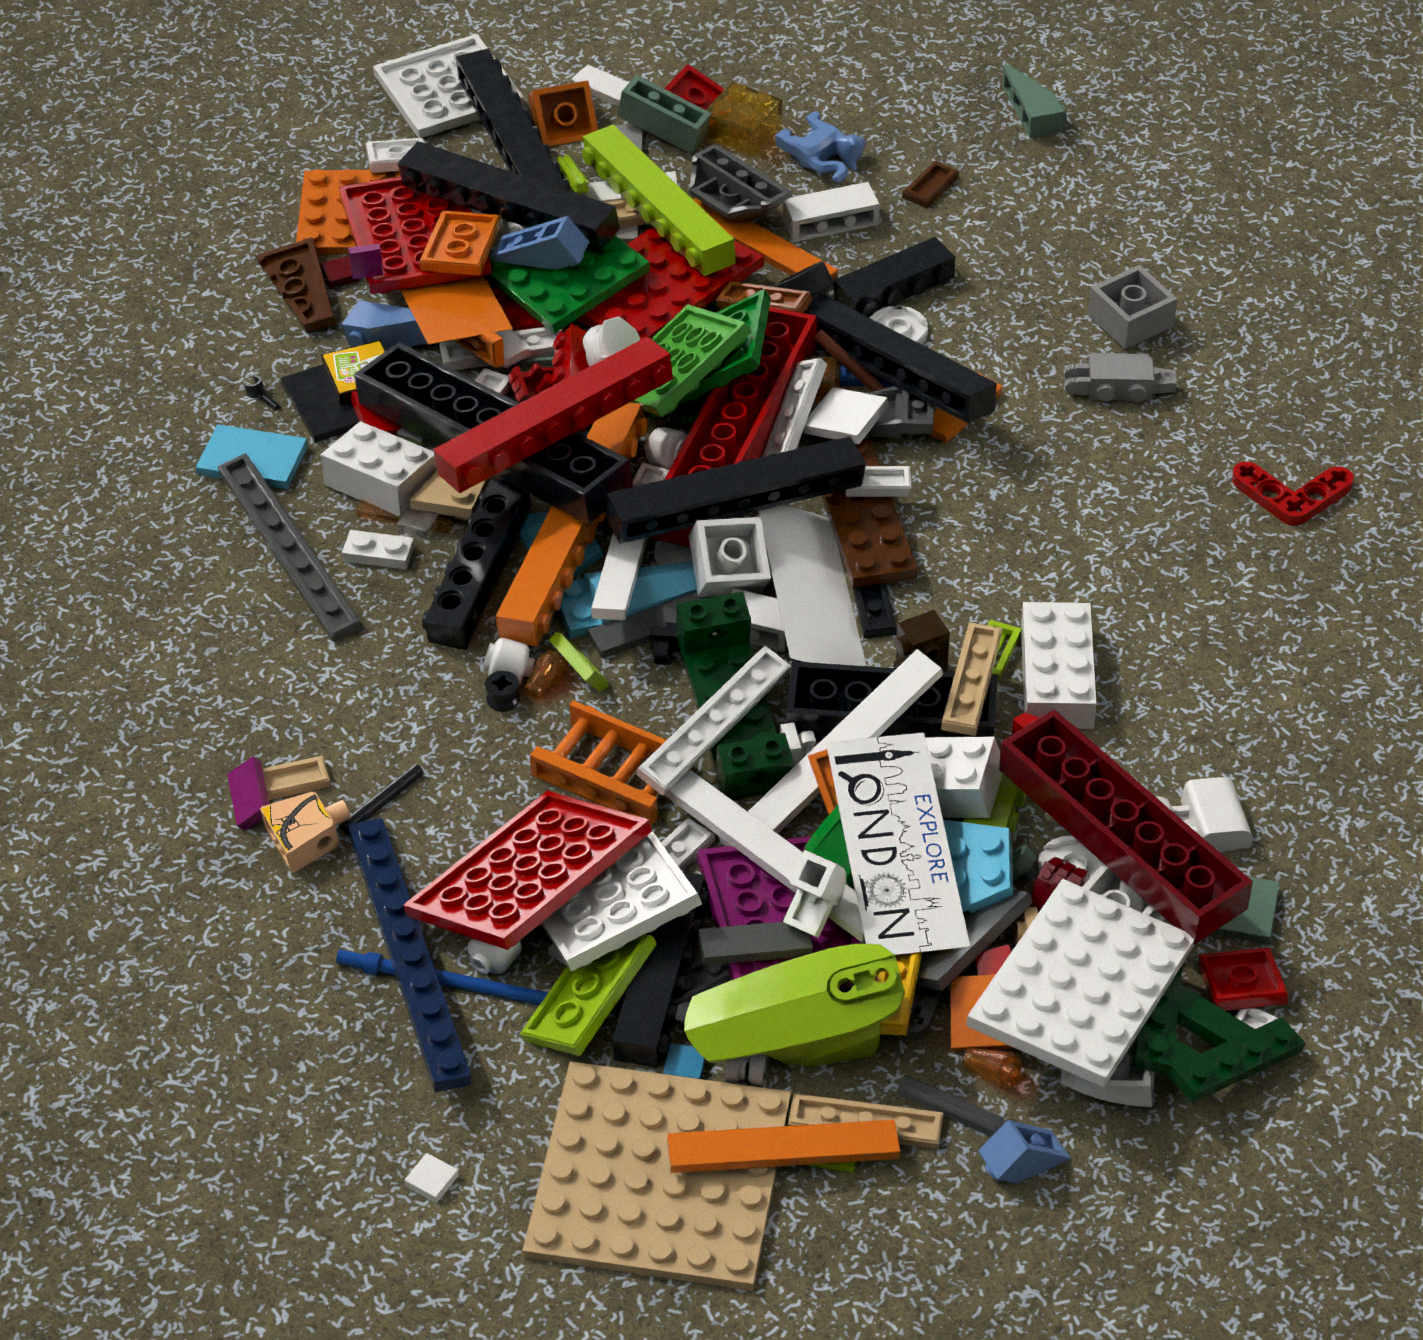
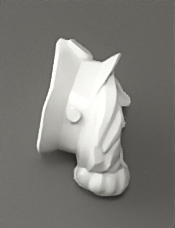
M619 316L604 320L602 325L591 327L583 338V346L586 351L589 367L639 341L640 338L637 330Z

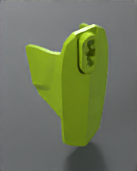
M851 944L825 949L758 970L693 996L686 1013L684 1032L697 1052L709 1063L764 1054L788 1066L802 1065L813 1067L873 1056L878 1049L880 1041L879 1024L898 1012L905 995L896 957L881 944ZM880 972L889 973L887 981L883 983L877 982L875 978ZM849 981L854 984L848 992L844 993L839 990L840 985L844 982Z

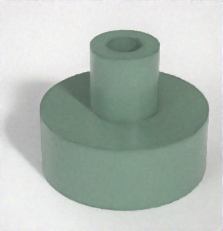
M1025 844L1012 852L1013 880L1023 876L1028 882H1031L1039 873L1032 866L1036 859V854Z

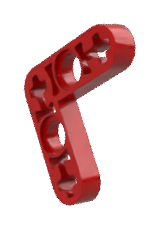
M1252 462L1236 464L1232 473V483L1237 489L1280 521L1291 526L1304 524L1347 495L1352 489L1354 479L1353 473L1349 469L1336 466L1327 469L1296 491H1292ZM1266 491H1271L1276 493L1278 496L1275 498H1269L1264 496L1262 493ZM1319 494L1323 496L1324 499L1313 500L1309 498L1308 495Z

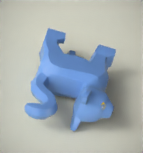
M817 111L806 116V120L812 129L805 137L791 136V130L786 128L775 134L776 146L789 153L793 159L799 162L801 167L812 169L818 173L834 172L832 180L839 183L844 181L849 174L846 165L852 171L857 170L856 161L862 156L863 149L866 146L863 137L855 134L845 135L837 127L821 121L820 113ZM834 155H838L846 165L839 161L827 160Z

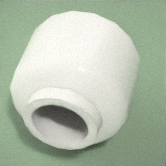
M667 427L655 429L646 439L644 445L649 464L670 469L688 435L683 431Z
M499 638L495 644H489L483 669L488 670V676L496 671L512 672L516 675L520 684L523 676L530 678L535 658L529 657V647L527 644Z
M473 938L468 943L471 964L477 971L483 974L488 972L503 974L522 950L520 941L509 950Z

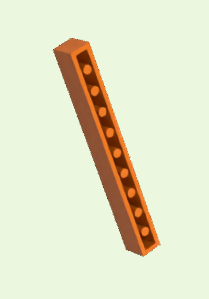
M630 402L596 420L587 438L629 460L631 457L634 458L638 442L641 437L646 435L648 420L644 418L642 406L638 403ZM553 505L551 506L495 616L499 638H506L538 647L543 634L549 632L551 618L554 612L560 609L562 596L566 588L571 587L574 572L577 566H581L583 563L585 549L588 543L591 544L593 542L595 529L599 521L602 522L604 520L606 511L593 522L587 524Z

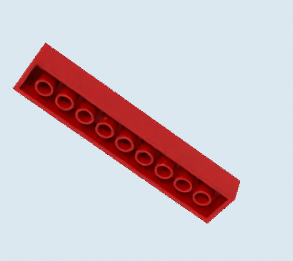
M769 307L759 367L749 375L742 374L732 379L722 388L712 389L664 480L761 457L797 362L810 360L818 345V342L813 339L817 334V316ZM693 527L651 536L650 539L690 547L689 534Z

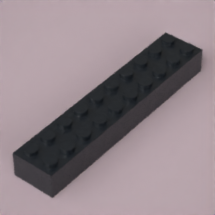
M400 342L354 374L359 403L439 446L520 404ZM577 432L495 474L499 478L587 524L593 522L606 511L608 493L633 487L628 458Z

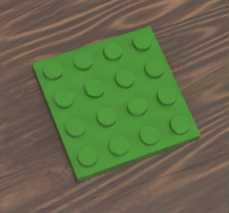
M688 304L652 338L654 342L670 353L673 380L637 398L631 403H638L644 411L660 417L671 413L686 394L693 392L699 387L700 381L709 372L715 371L722 365L723 359L731 351L737 350L744 344L745 338L752 330L746 322Z

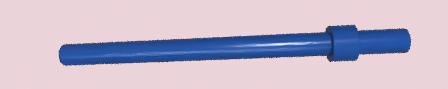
M341 949L338 951L337 964L363 969V973L378 976L380 972L395 976L391 961L384 959L383 954L367 952L365 955ZM435 969L440 985L535 1005H540L548 992Z

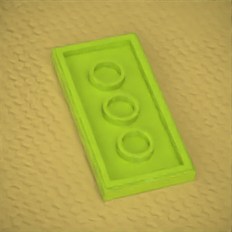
M643 934L626 943L622 948L612 950L593 960L589 965L579 967L572 972L567 966L520 1032L523 1040L531 1044L580 1056L657 945L653 936Z

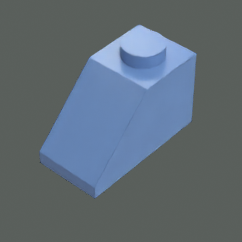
M1007 1120L978 1150L986 1162L985 1168L995 1180L1016 1184L1071 1158L1052 1130Z

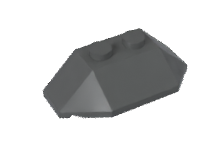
M716 143L693 155L690 194L727 219L753 221L792 197V191Z

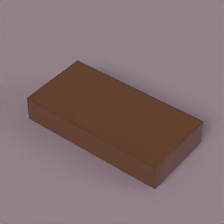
M933 161L902 192V198L928 208L959 177V171Z

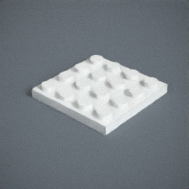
M474 34L373 66L374 76L416 136L424 138L480 120L458 80L456 56L487 49V46L478 34ZM502 68L503 75H507V73ZM510 79L513 92H518L521 106H524V96Z
M652 831L637 846L631 848L620 857L614 865L608 867L592 880L591 884L580 890L565 905L546 918L541 925L572 972L579 967L589 965L593 960L612 950L622 948L626 943L645 933L653 932L670 920L686 915L702 903L696 890Z

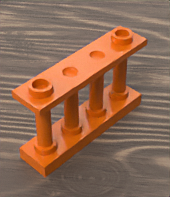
M573 700L569 705L570 722L573 727L554 751H548L536 746L530 754L531 775L603 807L648 819L650 826H652L658 818L657 797H655L658 792L648 784L643 790H639L625 783L644 758H649L666 739ZM586 732L602 738L583 764H578L566 758ZM615 745L632 751L613 777H608L596 771Z

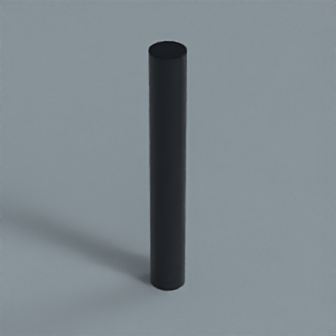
M418 764L411 766L353 812L351 819L339 824V828L349 834L348 824L366 821L424 774L423 769Z

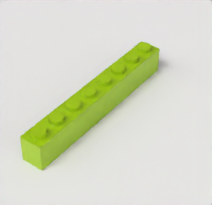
M614 124L583 136L584 149H582V157L584 162L597 171L599 177L602 180L605 179L612 186L615 193L620 194L631 208H635L642 215L644 221L649 222L661 237H665L672 244L674 250L680 252L692 267H695L706 276L736 263L734 238Z

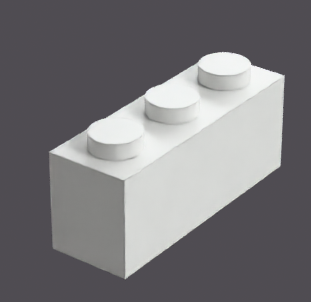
M869 182L791 197L783 203V221L793 242L879 225V202Z

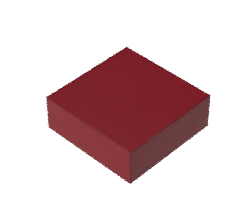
M349 256L320 263L323 275L330 289L359 281V279L353 280Z

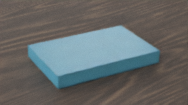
M217 424L196 465L197 475L223 479L219 474L217 466L246 453L269 487L288 489L307 450V438Z

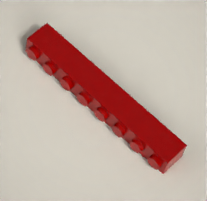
M648 336L434 448L433 452L438 475L458 493L464 492L673 380L670 353Z

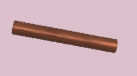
M822 329L814 336L813 339L871 392L885 389L876 378Z

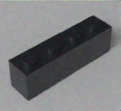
M936 237L930 238L835 279L834 300L870 317L880 309L896 306L906 298L913 295H921L929 288L948 283L955 277L956 257Z

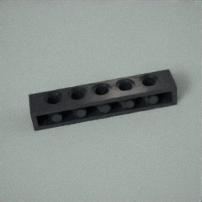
M493 478L490 479L486 490L481 492L479 505L475 513L469 517L465 535L458 540L456 554L452 562H448L446 566L445 577L441 585L435 589L432 605L429 610L424 612L422 628L426 631L430 643L467 650L532 508L530 493L505 480Z

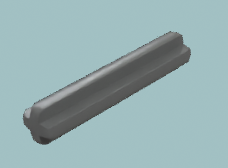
M904 1076L899 1083V1096L932 1111L943 1112L944 1116L989 1136H993L1003 1125L1004 1119L1002 1116L913 1077Z

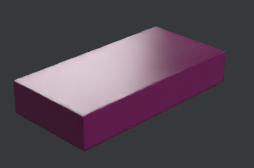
M254 756L227 774L236 825L242 830L249 829L262 820L260 808L269 805L262 764Z

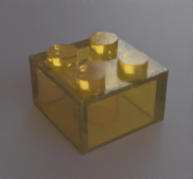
M733 81L706 109V111L711 113L706 140L753 157L782 125V99Z

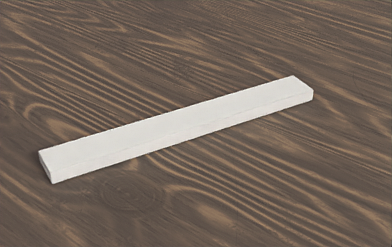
M918 649L913 652L748 812L778 834L820 794L808 761V755L826 750L827 742L879 737L943 675L941 667ZM721 837L719 838L724 846H732Z
M689 770L664 794L793 892H797L798 888L789 883L803 854L798 848L692 770ZM845 884L838 907L833 906L828 918L863 943L865 937L856 892Z

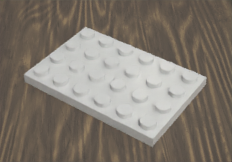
M1062 879L967 1015L966 1026L1104 1088L1193 949L1194 939L1179 928Z

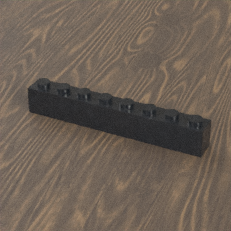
M489 48L456 56L458 80L508 171L571 191L567 179H562L557 161H552L548 145L546 143L542 144L537 126H532L528 110L522 108L518 92H513L509 76L503 75L499 59H494Z
M419 141L397 163L403 186L454 202L460 206L472 208L484 214L500 215L501 219L529 228L568 216L589 241L587 248L599 252L604 249L620 229L616 206Z
M822 293L811 296L812 302L804 313L817 316V333L821 329L826 332L867 371L968 424L995 411L996 382Z
M851 436L830 440L816 445L800 447L786 452L770 454L752 460L608 493L605 516L619 544L693 527L697 520L731 518L860 487L863 484L866 462Z

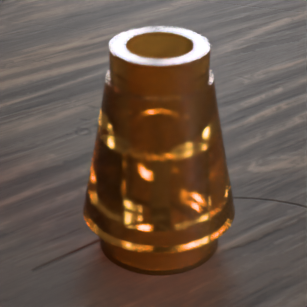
M547 650L544 654H540L526 686L523 688L525 694L541 700L546 693L567 675L566 669L569 666L567 660L553 650Z
M969 1047L963 1058V1068L970 1070L999 1088L1004 1086L1013 1087L1021 1072V1060L1016 1058L1012 1052Z

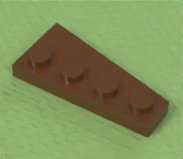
M313 238L255 255L257 262L306 333L336 325Z

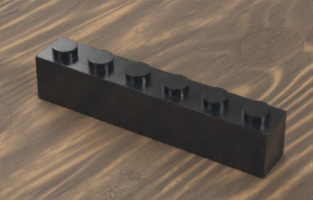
M682 872L698 893L702 903L700 906L692 909L686 915L678 916L659 926L653 932L645 933L652 935L657 945L628 985L612 1040L614 1061L658 1068L661 1055L667 1056L671 1042V1034L667 1033L669 1025L676 1026L677 1023L675 1015L679 1004H674L677 996L683 997L685 994L687 975H682L684 967H692L695 956V947L692 946L693 939L698 940V929L703 927V919L699 917L701 911L707 912L709 908V892L705 890V875Z

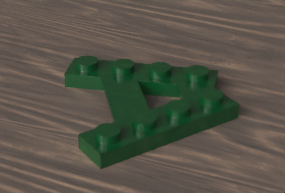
M1182 964L1135 1038L1132 1066L1169 1076L1187 1098L1194 1103L1301 1053L1306 1043L1282 1017L1254 1029L1182 986ZM1177 1023L1216 1047L1201 1054L1176 1039Z

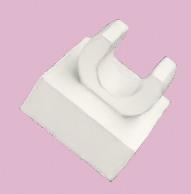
M792 722L781 724L780 733L786 734L794 761V768L814 748L816 739L813 731H804L797 734L795 724Z

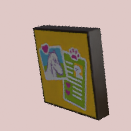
M381 340L321 354L322 364L339 403L350 400L351 392L357 391L354 374L385 352Z

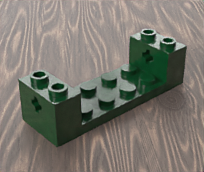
M743 591L677 603L676 637L697 710L754 656L750 644L751 616ZM766 695L709 750L720 792L731 800L766 794L794 765L786 734H777Z

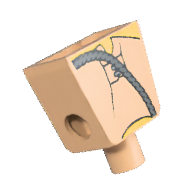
M308 792L260 808L265 828L292 873L337 848L339 839L335 826L351 819L350 812L343 800L324 807L314 792Z

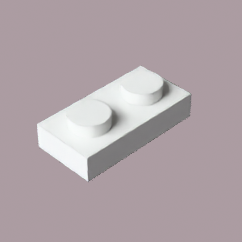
M350 530L342 551L343 562L406 570L414 549V540L411 537Z

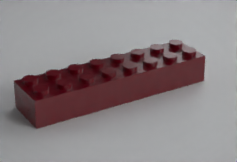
M1055 709L1001 742L999 771L1168 922L1189 934L1194 939V945L1248 910L1253 881Z

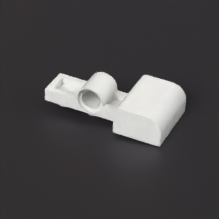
M1217 777L1187 781L1181 797L1182 806H1170L1168 799L1156 797L1217 851L1223 852L1251 848L1253 836L1234 784L1229 778Z

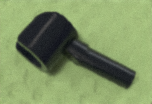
M253 376L255 384L244 382L248 397L263 400L274 411L281 407L265 392L260 376Z

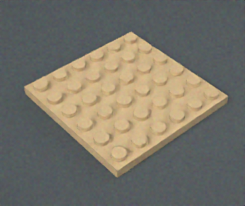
M570 1061L522 1250L523 1257L753 1291L778 1167L670 1173L667 1133L785 1126L791 1102V1091Z

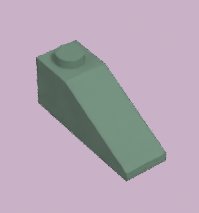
M1003 65L1002 87L1028 137L1035 138L1062 133L1063 122L1067 120L1065 106L1060 105L1055 94L1011 65Z

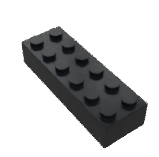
M792 661L786 723L794 722L797 734L804 731H813L816 742H821L897 668ZM943 672V675L879 737L924 733L925 738L994 737L998 675L991 676L976 736L941 730L942 719L955 672Z

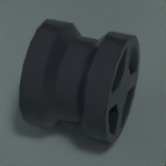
M496 671L487 677L485 689L488 706L499 712L514 709L520 701L519 681L516 675L509 671Z

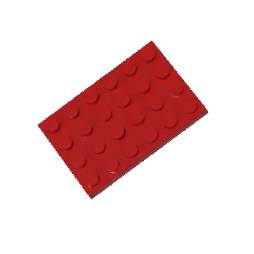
M401 177L339 187L340 198L355 246L379 243L381 249L383 275L366 278L370 294H386L395 290L436 283H448L465 278L475 279L491 274L489 258H487L480 276L420 271L419 261L441 212L472 213L469 207L460 206L454 202L403 186Z
M652 227L628 243L631 248L649 261L651 270L576 320L589 327L602 325L604 320L619 316L637 330L640 340L647 336L652 339L688 304L703 309L719 297L730 281L742 282L765 266L764 256L734 241L736 263L704 276L695 267H692L680 252H676L672 244L665 237H661L657 230Z
M546 791L403 904L405 913L410 918L509 950L517 945L535 927L541 925L558 908L565 905L575 894L591 884L592 880L603 871L614 865L626 852L637 846L643 838L652 832L650 822L645 818Z

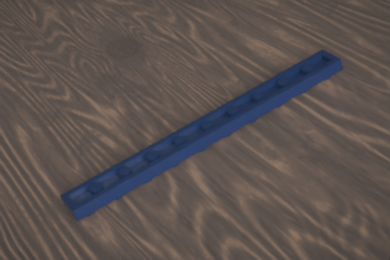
M383 818L348 824V835L434 1092L470 1086L471 1073L419 922L407 916L403 904L410 900V896Z

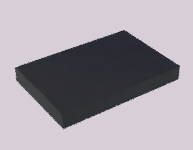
M323 364L280 378L283 389L314 443L347 433L360 422L351 400L339 403Z

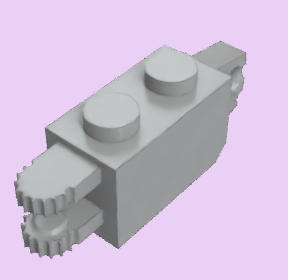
M1089 353L1088 363H1073L1064 367V378H1066L1064 388L1066 393H1069V395H1088L1089 400H1100L1103 402L1110 400L1152 401V394L1170 393L1176 390V370L1153 367V359L1147 354Z

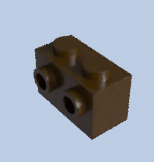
M934 610L898 622L897 638L894 639L896 648V661L893 662L894 668H898L918 649L941 667L943 672H948L950 631Z

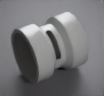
M760 1054L727 1060L726 1082L737 1084L742 1080L749 1081L752 1086L763 1087L765 1083L763 1073H767L768 1056Z

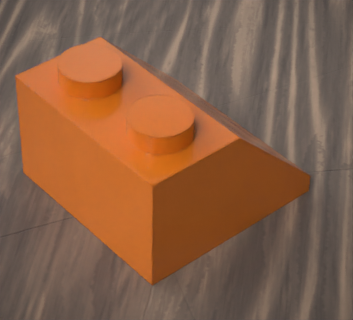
M588 80L532 90L528 94L534 125L539 130L542 144L546 143L548 147L583 141L584 135L598 130Z

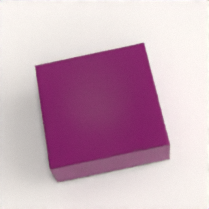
M379 243L348 248L353 280L383 275Z

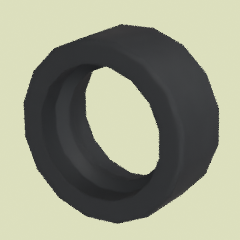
M821 261L785 278L773 287L808 291L813 296L831 286L834 281L824 261Z

